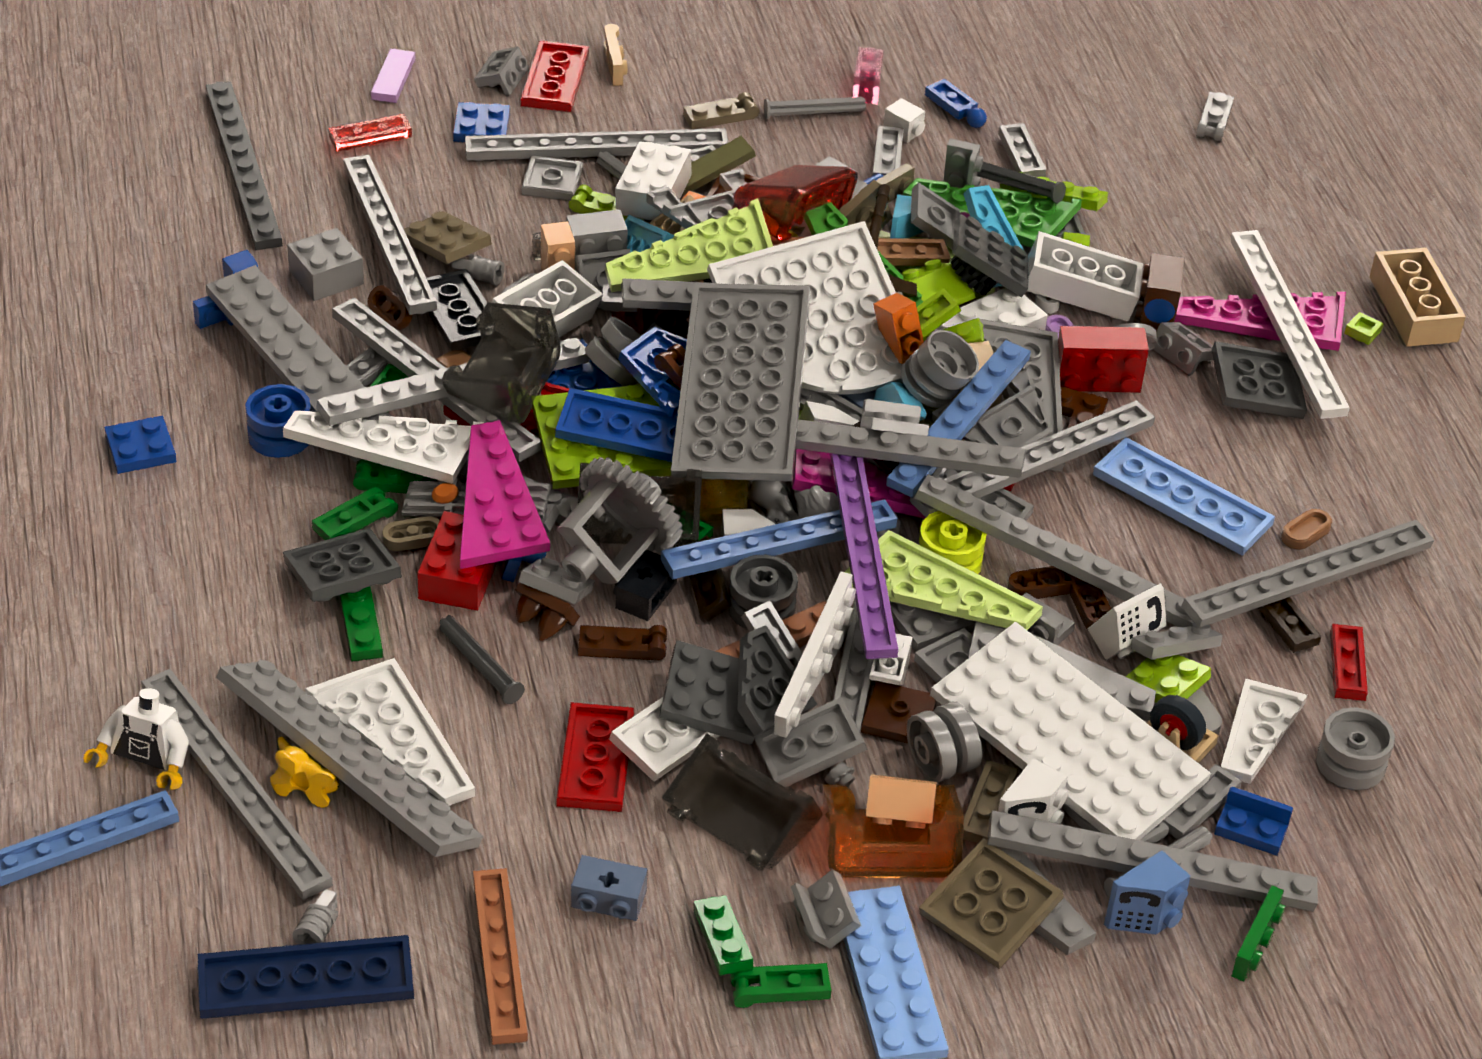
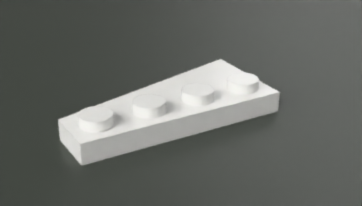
M1245 679L1221 767L1242 782L1251 784L1304 706L1307 695Z

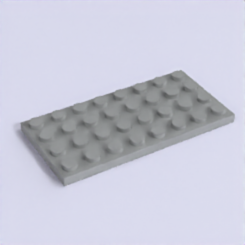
M694 283L672 456V478L793 481L810 286Z

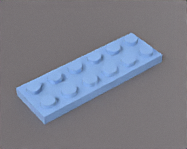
M1127 437L1094 466L1093 476L1242 556L1274 523V515Z
M900 885L848 892L861 926L844 938V943L876 1058H947L949 1048Z

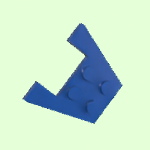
M653 327L621 350L618 360L670 417H673L678 412L681 391L670 385L673 381L665 371H660L656 368L654 357L661 352H667V349L674 344H680L686 350L687 339Z

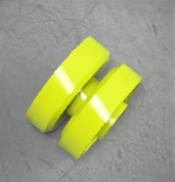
M938 510L929 514L922 521L919 545L979 574L981 572L987 534Z

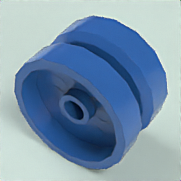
M276 384L257 389L249 396L245 404L248 440L256 452L274 458L290 457L301 453L309 446V444L283 437V428L294 411H311L310 398L304 391L295 386Z

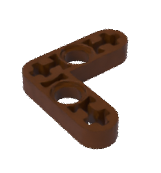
M1054 566L1017 571L1012 573L1008 580L1007 589L1021 596L1028 593L1036 599L1070 594L1087 630L1111 610L1103 590ZM1053 579L1057 581V584H1046L1043 580ZM1082 596H1093L1096 598V601H1086L1082 599Z

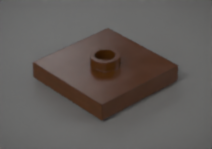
M876 681L862 723L861 733L908 744L907 723L910 717L924 711H934L937 701L930 696L929 692Z

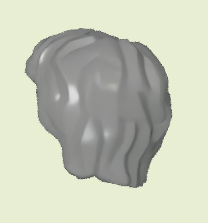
M818 485L795 492L794 494L797 501L796 508L799 519L840 510L837 495L832 492L823 491Z

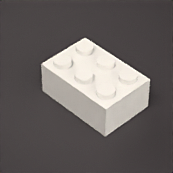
M639 141L615 188L616 210L620 209L624 216L630 214L636 218L653 220L662 212L647 203V192L670 187L680 200L692 175L691 149Z

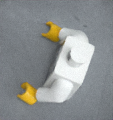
M151 688L143 689L139 692V697H134L127 705L118 707L107 719L97 738L99 744L96 748L87 750L83 759L85 763H89L96 752L99 755V761L95 768L102 767L108 762L106 750L108 747H111L112 754L165 770L166 772H162L157 776L156 784L158 788H166L168 778L170 777V790H176L183 783L178 769L183 767L189 739L179 723L176 709L160 704L159 692Z

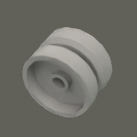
M610 317L601 328L603 337L595 336L586 346L585 352L596 366L623 386L636 385L638 381L618 359L621 350L642 335L625 322L615 317Z
M949 702L936 707L934 711H924L912 715L908 720L907 739L912 757L920 772L929 781L939 783L952 778L955 773L963 774L974 770L981 764L982 746L977 727L964 706L958 702Z
M1357 707L1343 708L1332 713L1325 722L1322 739L1317 751L1316 763L1319 771L1330 782L1351 790L1369 789L1378 785L1385 776L1388 761L1394 747L1395 735L1392 727L1383 717L1366 709Z

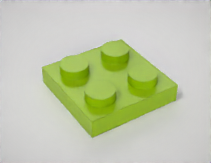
M1180 655L1153 660L1146 658L1126 677L1155 690L1154 702L1157 703L1167 695L1189 698L1211 678V667Z

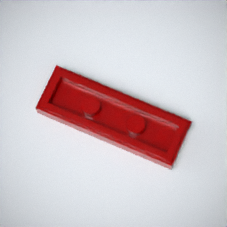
M1332 624L1330 638L1334 698L1366 701L1368 689L1363 627Z

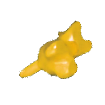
M279 737L278 748L280 750L275 754L278 768L270 777L272 789L280 796H288L291 791L298 789L304 792L315 806L321 808L329 806L330 799L327 793L335 792L339 788V778L309 757L303 749L291 746L284 737Z

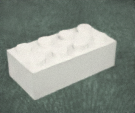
M1039 231L1028 256L1027 291L1128 322L1140 297L1143 263Z
M561 260L493 298L483 324L514 351L525 350L549 344L590 320L603 294Z
M1004 288L960 307L961 312L934 331L976 318L1045 330L1048 315L1025 295L1020 297L1011 290Z

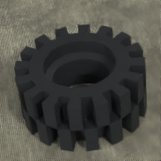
M956 255L950 261L952 268L956 270L957 276H960L961 280L966 282L969 288H973L975 292L981 295H986L998 283Z

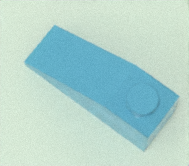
M897 195L890 238L907 239L924 232L911 223L912 196Z

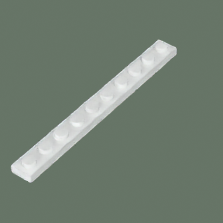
M1258 230L1232 232L1230 241L1320 419L1348 416L1350 407Z

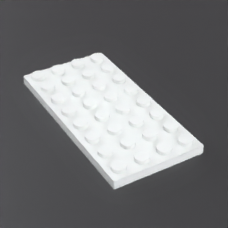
M1017 622L1010 625L931 688L930 696L941 705L949 702H958L964 706L972 717L978 734L1021 769L1024 770L1034 758L1067 775L1065 790L1068 791V796L1065 804L1101 833L1140 841L1207 783L1211 775L1207 769Z

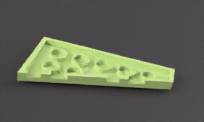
M759 199L750 201L749 206L738 210L737 207L731 209L727 215L721 218H710L674 234V238L665 242L661 240L652 243L651 248L644 251H633L605 264V272L611 292L621 291L623 278L686 282L710 279L707 271L709 264L773 247Z
M890 530L878 539L889 601L1002 628H1008L1014 622H1017L1024 629L1028 630L1042 616L1043 606ZM850 567L845 571V573L851 574Z

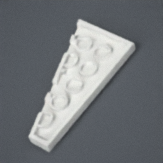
M294 411L283 428V437L451 484H453L469 456L471 426L457 425V420H446L445 424H432L426 418L379 416V420L359 418L329 426L319 412ZM473 421V425H477V424H482V423H484V422H474V421Z
M841 571L774 715L775 735L787 738L791 729L797 727L801 712L824 674L829 673L833 659L847 637L848 628L852 623L855 608L851 607L856 594V589L852 588V574Z
M395 658L305 688L306 694L315 697L318 700V704L327 711L336 714L340 721L348 728L359 732L362 739L371 746L380 749L383 752V756L393 764L402 767L405 773L414 781L426 786L428 792L438 800L450 806L475 797L474 785Z

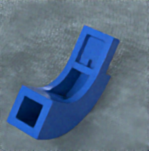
M247 249L222 258L224 277L254 265L258 267L255 258ZM209 296L193 301L194 320L199 329L224 320L230 326L234 325Z

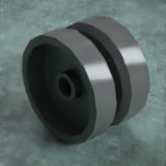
M764 554L744 558L733 567L729 585V597L732 605L728 609L731 618L737 625L748 630L741 616L746 611L769 600L782 620L795 614L798 577L790 563L779 557Z

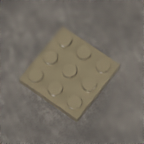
M983 838L921 904L919 911L923 917L1000 969L1063 899V891L998 847L988 845L987 840Z

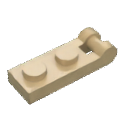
M607 24L604 27V52L612 85L621 86L623 85V75H627V61L624 60L623 45H619L617 40L619 26Z

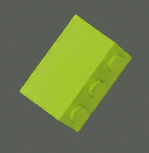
M940 259L927 261L925 266L920 269L913 268L903 272V280L917 283V291L922 295L921 300L923 302L943 288L946 289L958 305L976 298L974 291L968 287V284L963 282L960 276H957L956 270L951 266L952 264L943 263Z

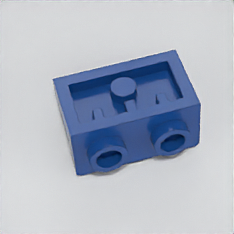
M1230 787L1214 834L1278 856L1288 830L1293 808L1278 801Z

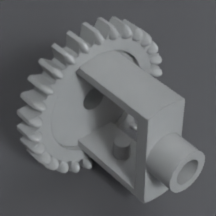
M602 457L594 458L582 471L580 488L585 490L584 498L557 528L558 532L573 548L561 562L565 571L580 582H586L594 572L600 581L606 584L618 583L647 548L649 551L655 550L658 553L661 550L670 549L683 533L681 529L683 524L678 521L680 516L673 512L675 510L674 506L666 503L668 498L660 495L661 489L659 485L646 474L638 471L634 474L627 464L623 468L618 460L613 462L608 457L605 460ZM606 513L603 522L606 523L609 520H613V531L621 527L623 529L622 538H625L629 533L632 535V539L613 561L606 556L582 527L592 515L595 518H599Z

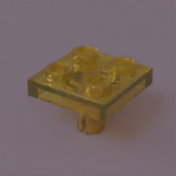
M688 478L686 513L702 522L722 520L723 509H747L749 480Z

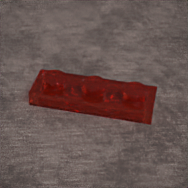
M405 114L328 128L329 138L336 152L412 137V127Z

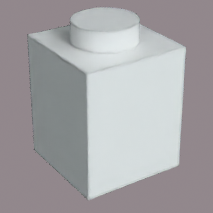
M901 98L885 109L883 126L904 128L903 141L908 143L924 131L925 111Z

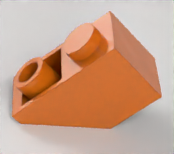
M895 293L873 303L881 334L899 363L904 364L924 340L916 302L899 293Z

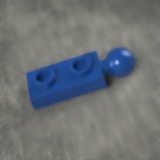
M945 78L925 87V96L957 120L967 117L968 124L973 128H980L985 125L987 121L986 112L978 108V103Z

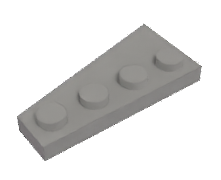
M1007 848L1001 849L1050 882L1022 851ZM1064 897L1034 930L1067 955L1094 942L1096 932Z

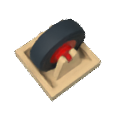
M1167 695L1160 699L1150 712V720L1147 722L1148 725L1198 763L1213 749L1219 735L1206 728V722L1199 709L1189 700L1178 695Z

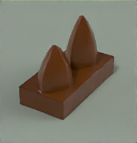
M520 582L515 588V591L521 596L516 607L518 623L531 620L541 610L543 611L538 626L539 641L555 635L566 623L574 627L580 618V615L570 604L553 595Z

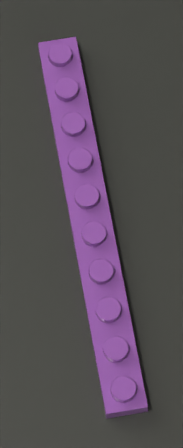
M830 453L850 572L853 575L852 583L853 588L856 589L855 600L866 659L897 658L898 644L863 457Z

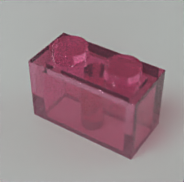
M873 47L858 48L853 97H863L866 103L878 104L884 50Z

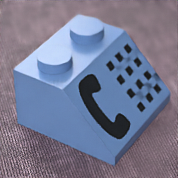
M1161 850L1113 881L1104 925L1108 929L1158 934L1167 927L1173 928L1183 916L1182 909L1188 895L1187 889L1190 875Z

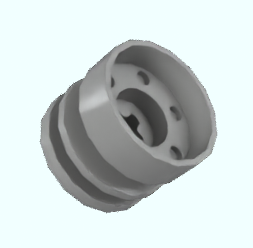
M941 329L933 331L902 365L901 376L909 393L918 401L930 407L940 408L950 402L978 373L979 362L972 347L962 337L952 331Z

